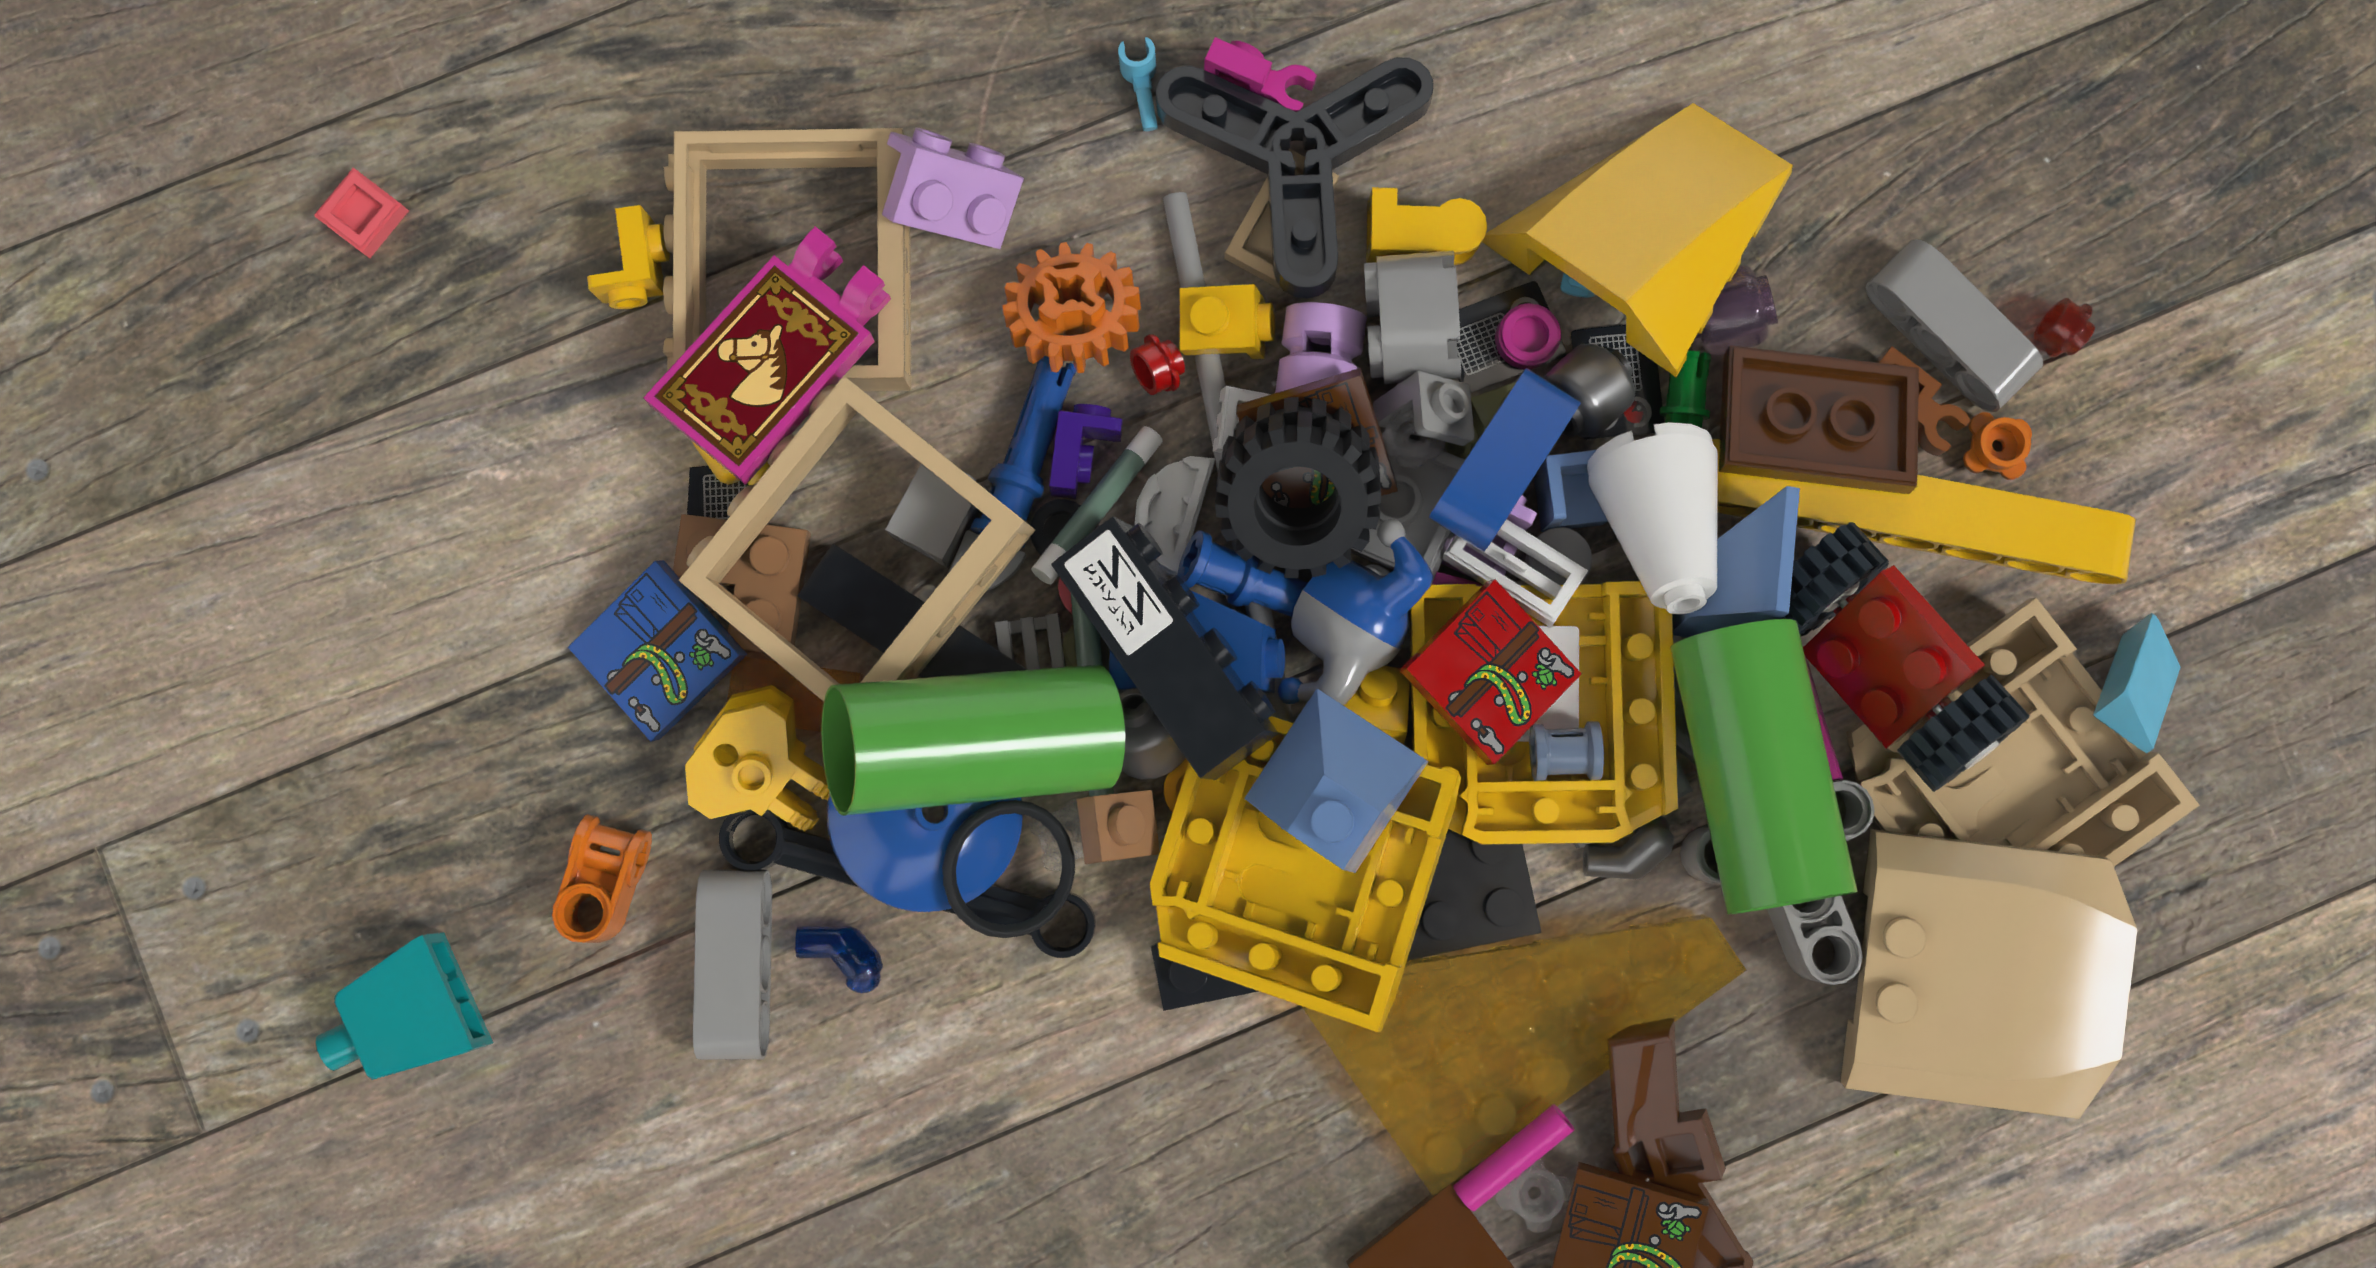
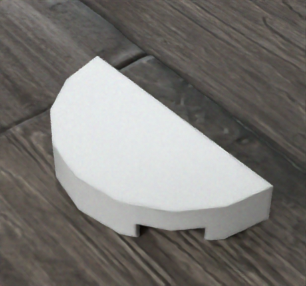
M1189 456L1183 458L1182 461L1165 466L1156 475H1152L1147 480L1137 499L1135 525L1138 523L1142 524L1155 539L1163 553L1156 561L1164 573L1171 577L1178 574L1183 552L1194 534L1215 458Z

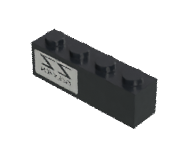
M1112 516L1051 563V565L1197 775L1202 779L1217 780L1279 734L1268 719L1276 711L1267 696L1255 682L1250 681L1244 685L1230 664L1237 660V656L1222 634L1214 627L1206 632L1196 618L1193 611L1200 604L1185 582L1178 575L1169 579L1159 566L1156 559L1163 554L1162 550L1146 528L1140 523L1132 527Z

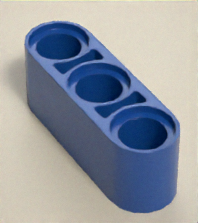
M1526 368L1428 518L1484 553L1581 402Z

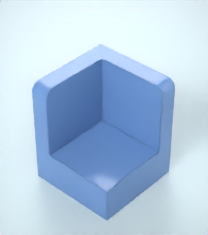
M1596 450L1548 455L1534 476L1541 532L1552 528L1573 529L1604 525L1608 521L1588 482L1587 464Z

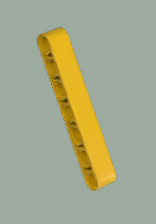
M1712 439L1718 453L1717 513L1745 518L1783 488L1791 486L1800 488L1797 528L1828 534L1831 532L1833 534L1838 527L1853 522L1871 542L2097 584H2123L2127 582L2136 519L2130 515L1917 475V487L1910 494L1724 473L1719 472L1720 439Z

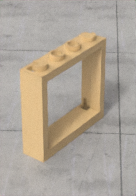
M903 128L674 131V154H668V166L664 167L666 187L668 191H674L673 214H666L664 219L665 246L669 253H673V276H666L663 285L666 312L673 314V338H666L663 345V353L667 356V371L706 330V169L877 167L878 277L884 281L885 286L882 289L889 294L891 300L878 313V365H853L844 376L862 391H911L910 226L894 223L882 215L901 155L900 152L887 145L890 132L905 135Z
M845 376L836 385H828L816 396L809 409L811 417L795 436L788 435L778 443L769 456V469L755 486L749 485L736 495L727 510V515L730 516L714 537L708 536L694 547L686 562L689 568L678 580L823 701L828 688L839 683L719 583L857 412L991 519L989 524L860 683L917 678L1035 531L1027 522Z

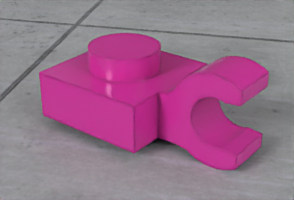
M1216 37L1204 60L1205 71L1295 112L1303 109L1304 103L1290 98L1285 90L1289 86L1299 85L1304 89L1312 91L1317 77L1310 68L1297 64L1286 66L1278 71L1271 70L1272 62L1264 59V55L1254 46L1242 41L1228 43Z

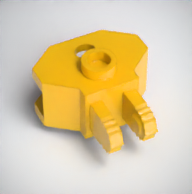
M773 685L733 694L696 742L694 752L685 764L688 805L709 819L750 809L762 817L768 809L799 830L801 829L804 832L809 829L812 830L819 820L817 811L806 801L801 800L800 797L785 788V785L792 779L808 791L827 801L829 789L824 768L804 755L807 745L796 739L794 699Z

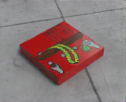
M1496 579L1487 581L1399 670L1486 765L1496 764L1582 675Z

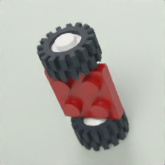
M1849 522L1847 525L1844 524L1838 527L1833 534L1830 532L1824 536L1819 544L1815 547L1812 545L1804 551V555L1800 559L1793 561L1789 613L1782 619L1796 620L1800 636L1807 635L1811 630L1814 631L1819 628L1825 620L1832 619L1803 647L1804 655L1886 749L1901 740L1924 718H1929L1922 728L1914 732L1897 749V752L1927 786L1935 792L1956 778L1961 772L1971 768L1991 753L2009 734L2018 729L2030 715L1993 675L1978 682L1954 702L1949 698L1985 664L1895 565L1887 568L1889 560L1855 523Z

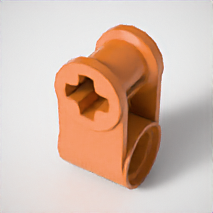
M587 814L583 817L573 836L568 854L567 868L553 905L552 918L554 925L563 937L572 942L601 943L612 939L621 931L626 922L636 885L644 872L652 844L651 832L640 829L633 834L601 825L600 819L597 816ZM605 846L619 850L620 855L617 856L600 850V847ZM593 895L602 905L603 916L595 929L587 931L580 925L577 914L581 902Z

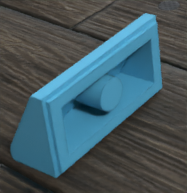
M2153 613L2147 615L2122 635L2093 714L2094 717L2146 754L2154 749L2181 668L2159 619Z

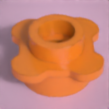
M1982 412L1972 417L1968 425L1972 433L1971 446L1963 455L1965 467L1972 473H1981L1984 470L1998 472L2006 480H2014L2021 477L2026 471L2027 466L2024 460L2031 448L2032 431L2029 424L2022 419L2009 417L1994 419L1988 412ZM1994 441L2001 442L2002 450L2000 452L1993 449L1992 444Z

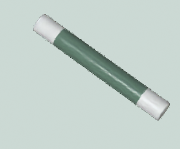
M1143 426L1034 564L1031 570L1041 581L1050 585L1059 575L1051 563L1094 531L1161 445L1163 440L1155 430L1147 426Z

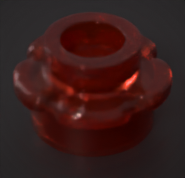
M2069 298L2060 300L2042 318L2034 332V339L2046 347L2045 351L2049 357H2057L2064 352L2070 356L2074 355L2089 341L2095 330V325L2088 320L2092 316V307L2087 303L2080 307Z

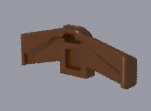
M1667 1018L1625 1027L1607 1039L1615 1141L1611 1150L1619 1173L1709 1199V1209L1693 1268H1752L1753 1259L1748 1251L1743 1249L1703 1184L1704 1182L1721 1180L1726 1169L1707 1109L1703 1108L1680 1112L1674 1019Z

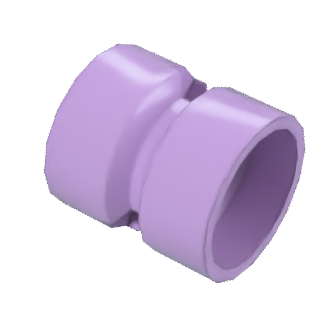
M1303 302L1287 306L1282 345L1290 351V355L1281 358L1279 361L1275 393L1358 369L1352 363V359L1362 354L1367 317L1355 309L1336 304ZM1314 350L1331 352V354L1314 352Z

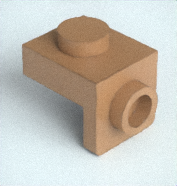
M1152 790L1077 799L1085 864L1158 855L1160 853Z

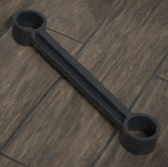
M750 809L730 814L721 825L719 832L721 852L730 864L739 869L748 871L764 870L777 864L858 887L840 865L830 839L789 828L786 821L768 809L762 817L766 818L775 829L776 846L772 854L763 861L748 862L736 852L733 844V834L738 824L749 816L758 815ZM992 885L984 893L967 902L966 905L978 917L986 921L1007 925L1020 923L1032 918L1045 908L1054 894L1042 899ZM1069 893L1066 901L1076 905L1082 911L1086 920L1085 934L1077 944L1067 948L1057 947L1056 949L1043 939L1040 929L1026 934L1032 936L1036 946L1049 956L1056 958L1075 956L1088 946L1094 936L1096 919L1093 909L1084 898L1074 893ZM951 908V909L942 910V911H944V912H948V913H951V914H955V915H956V913L954 912V910H953L952 908Z

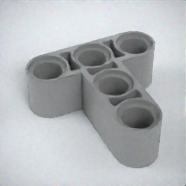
M1847 780L1833 781L1835 793L1842 798L1846 806V816L1842 824L1847 841L1864 833L1872 823L1875 812L1873 799L1868 791L1858 783ZM1706 824L1688 833L1683 840L1680 850L1681 862L1687 873L1696 880L1721 884L1719 873L1711 870L1704 859L1705 846L1711 839L1709 826ZM1842 896L1810 901L1800 910L1794 908L1793 905L1767 909L1786 960L1794 973L1803 979L1830 985L1844 984L1855 977L1861 968L1863 955L1860 942ZM1827 937L1834 946L1835 955L1831 965L1825 970L1820 971L1813 962L1812 951L1818 940Z

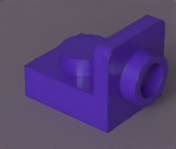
M1093 404L1074 405L1073 412L1059 411L1049 484L1051 496L1076 499L1078 482L1090 484L1094 446L1083 445L1084 438L1121 442L1122 419L1111 417V409Z

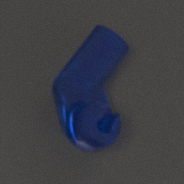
M852 926L797 927L795 937L797 958H831L839 970L847 977L846 985L848 988L856 993H868L878 987L881 981L880 972L883 968L881 955L860 930Z

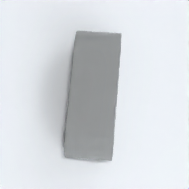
M1911 240L1865 287L1867 295L1875 307L1966 398L1985 411L1997 412L2043 367V358L2032 342L1941 252L1925 241Z
M702 870L700 872L696 892L693 1047L696 1059L764 1060L766 1057L770 1032L772 881L768 870Z

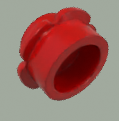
M1148 334L1144 337V344L1130 351V362L1134 374L1148 394L1155 395L1163 390L1167 392L1171 390L1176 391L1179 388L1180 375L1185 372V364L1179 349L1171 340H1165L1160 343L1156 335Z

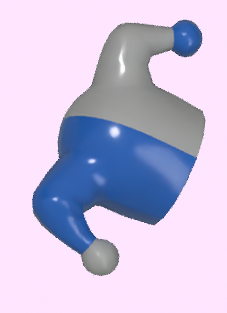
M1385 520L1377 529V536L1381 543L1393 551L1395 560L1394 571L1385 576H1380L1371 569L1352 560L1340 569L1334 562L1326 565L1325 575L1312 577L1302 590L1294 607L1291 621L1293 636L1323 661L1324 672L1318 681L1303 684L1300 679L1295 677L1283 679L1278 687V694L1283 703L1297 704L1300 701L1308 702L1315 690L1319 689L1340 704L1345 705L1356 693L1369 672L1387 665L1401 650L1408 633V611L1430 588L1433 582V574L1424 558L1406 539V531L1398 520Z

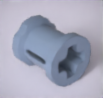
M1587 721L1584 728L1545 729L1543 724H1533L1530 727L1529 750L1533 781H1544L1548 775L1587 774L1590 780H1601L1604 769V747L1602 731L1598 721Z

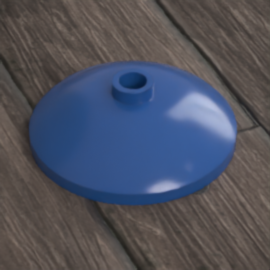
M829 793L827 827L830 842L840 865L850 879L866 894L888 906L912 912L942 911L952 908L943 886L942 867L947 846L954 832L966 818L982 807L999 801H1022V799L1013 798L944 805V815L939 823H930L923 817L922 808L843 816L836 810ZM1015 813L1004 814L986 820L974 829L965 840L959 853L956 867L957 885L965 903L984 893L1006 870L1020 839L1023 815Z

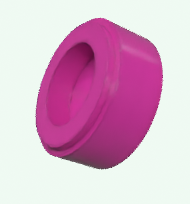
M1531 303L1518 305L1507 312L1498 324L1495 333V344L1500 356L1509 365L1519 369H1534L1545 364L1555 354L1561 341L1560 325L1553 313L1541 305Z

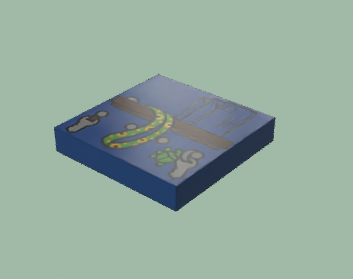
M664 560L654 561L568 646L570 651L651 742L660 740L747 655L694 593L678 581L680 578Z

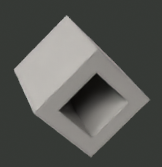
M921 464L885 530L894 540L949 568L961 545L966 530L969 531L979 509ZM967 474V475H968L969 477H971L974 481H976L975 478H973L972 476H970L969 474Z

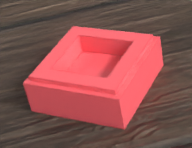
M353 167L314 216L368 258H371L409 210Z

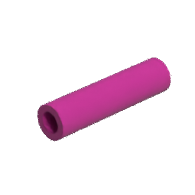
M1553 1104L1454 1184V1190L1462 1202L1471 1211L1475 1212L1575 1131L1573 1125L1565 1114Z

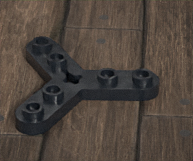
M1396 57L1381 63L1295 112L1201 68L1181 66L1166 72L1159 80L1156 88V107L1160 120L1171 130L1267 174L1273 271L1276 282L1286 293L1294 297L1308 299L1320 296L1329 290L1336 277L1338 245L1332 170L1422 118L1427 113L1431 104L1433 78L1429 70L1421 62L1411 58ZM1297 140L1303 141V147L1308 151L1304 160L1303 175L1295 176V160H1293V154L1289 149L1291 141Z

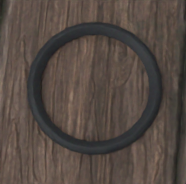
M1007 800L982 807L963 821L954 832L947 846L942 867L944 890L948 902L958 918L971 929L986 936L998 938L1024 936L1040 929L1053 919L1066 902L1072 889L1075 875V854L1070 837L1056 817L1048 810L1032 802ZM1015 813L1027 815L1040 821L1054 836L1061 853L1062 872L1060 882L1053 898L1044 909L1032 918L1020 923L1007 925L991 923L972 912L961 897L956 876L958 856L965 840L974 829L986 820L996 816Z

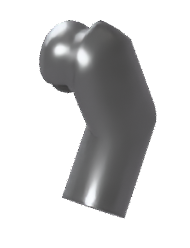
M1660 816L1635 829V835L1622 847L1585 845L1583 852L1584 876L1622 879L1643 878L1672 851L1674 835L1670 832L1668 821Z

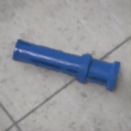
M1044 356L1037 362L1003 463L996 464L995 468L990 470L988 480L992 483L990 493L1025 522H1027L1034 499L1041 498L1045 489L1043 486L1044 481L1039 475L1057 425L1058 413L1062 411L1073 376L1076 374V369L1072 363H1066V366L1062 367L1058 373L1051 372L1048 356ZM982 513L981 518L973 519L971 530L980 535L991 519Z
M1201 530L1197 531L1189 540L1183 552L1177 574L1189 588L1197 584L1226 595V600L1231 605L1237 607L1247 606L1253 602L1290 617L1293 616L1294 607L1302 590L1308 584V582L1301 579L1284 578V573L1275 569L1272 570L1271 574L1257 569L1259 558L1253 555L1245 561L1235 553V550L1212 542L1211 535Z

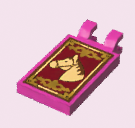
M816 226L799 244L794 259L789 266L774 255L643 397L649 406L745 485L768 461L770 454L778 443L788 435H791L809 415L810 406L816 396L828 385H836L875 342L871 332L863 326L891 300L889 294L882 289L885 286L884 281L864 265L849 281L842 297L822 282V280L838 268L843 259L834 251L837 247L835 242Z

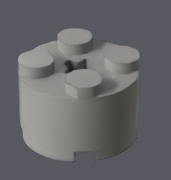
M1454 251L1376 256L1377 262L1364 263L1367 317L1380 316V325L1368 326L1371 378L1384 377V384H1396L1403 382L1415 372L1422 371L1452 380L1461 379V357L1457 355V341L1460 339V320Z

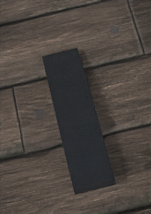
M832 544L797 595L883 653H885L925 603L835 544ZM959 625L918 676L928 678L1027 669Z

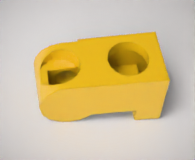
M1372 187L1367 202L1366 263L1377 262L1376 256L1454 251V265L1464 264L1473 258L1485 237L1487 230L1486 216L1481 208L1471 200L1462 198L1451 199L1440 205V207L1397 205V188Z

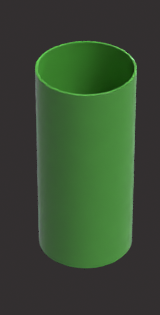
M1774 619L1744 623L1704 632L1674 643L1671 646V653L1727 915L1782 907L1858 892L1797 621L1792 619Z
M1101 665L836 684L828 688L823 704L821 735L825 776L832 802L838 813L843 816L1109 789L1118 781L1123 767L1125 723L1122 704L1112 676Z

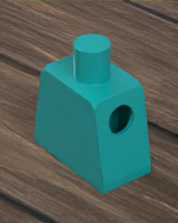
M444 932L421 935L411 940L337 992L334 996V1003L343 1024L316 1037V1047L319 1056L330 1070L335 1071L360 1059L366 1075L371 1080L481 1049L494 1043Z

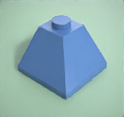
M1786 486L1717 539V590L1707 599V603L1701 609L1687 614H1672L1673 635L1688 638L1724 627L1782 619L1789 613L1800 488Z
M1316 689L1244 799L1286 832L1342 870L1356 873L1429 761L1319 689Z

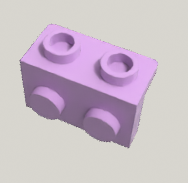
M915 128L913 137L890 132L887 145L900 152L901 155L882 215L894 223L1000 249L1024 180L1022 176L1003 166L1005 155L974 143H969L967 152L950 148L951 139L922 128Z

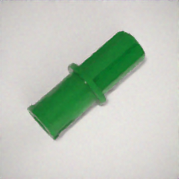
M1688 350L1687 359L1677 377L1669 373L1666 406L1660 407L1659 415L1666 417L1665 423H1686L1702 428L1703 420L1710 419V411L1705 409L1711 354Z

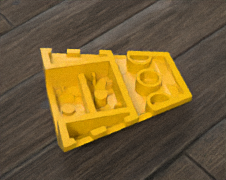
M1692 103L1488 231L1482 243L1528 275L1544 260L1548 261L1625 314L1626 343L1677 377L1687 359V352L1697 334H1701L1713 313V306L1726 282L1732 280L1741 264L1743 252L1751 238L1756 237L1789 179L1793 165L1695 103Z

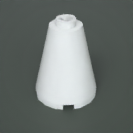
M1668 422L1654 425L1655 436L1634 441L1631 430L1616 436L1600 446L1588 460V482L1651 603L1656 607L1667 609L1671 614H1687L1701 609L1707 603V599L1717 590L1718 453L1707 430L1693 424Z

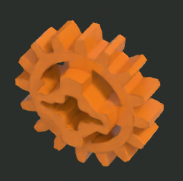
M1063 242L1059 246V256L1051 258L1045 251L1039 249L1036 251L1037 266L1032 268L1022 263L1017 265L1016 271L1019 283H1006L1004 289L1007 304L1002 305L1006 327H1009L1012 344L1015 348L1026 347L1029 362L1034 364L1044 356H1048L1051 372L1058 373L1064 361H1073L1077 373H1084L1086 359L1094 357L1104 367L1109 364L1107 349L1113 347L1116 350L1125 352L1129 348L1127 332H1138L1140 327L1138 310H1141L1139 287H1134L1133 274L1130 267L1117 269L1115 253L1110 251L1100 259L1094 257L1093 244L1086 243L1080 254H1071L1067 242ZM1107 293L1114 302L1111 312L1106 310L1104 296ZM1034 303L1039 305L1040 318L1036 322L1031 316Z

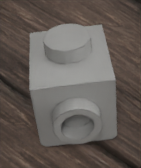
M1417 371L1373 402V409L1380 427L1461 446L1468 444L1474 439L1470 384Z

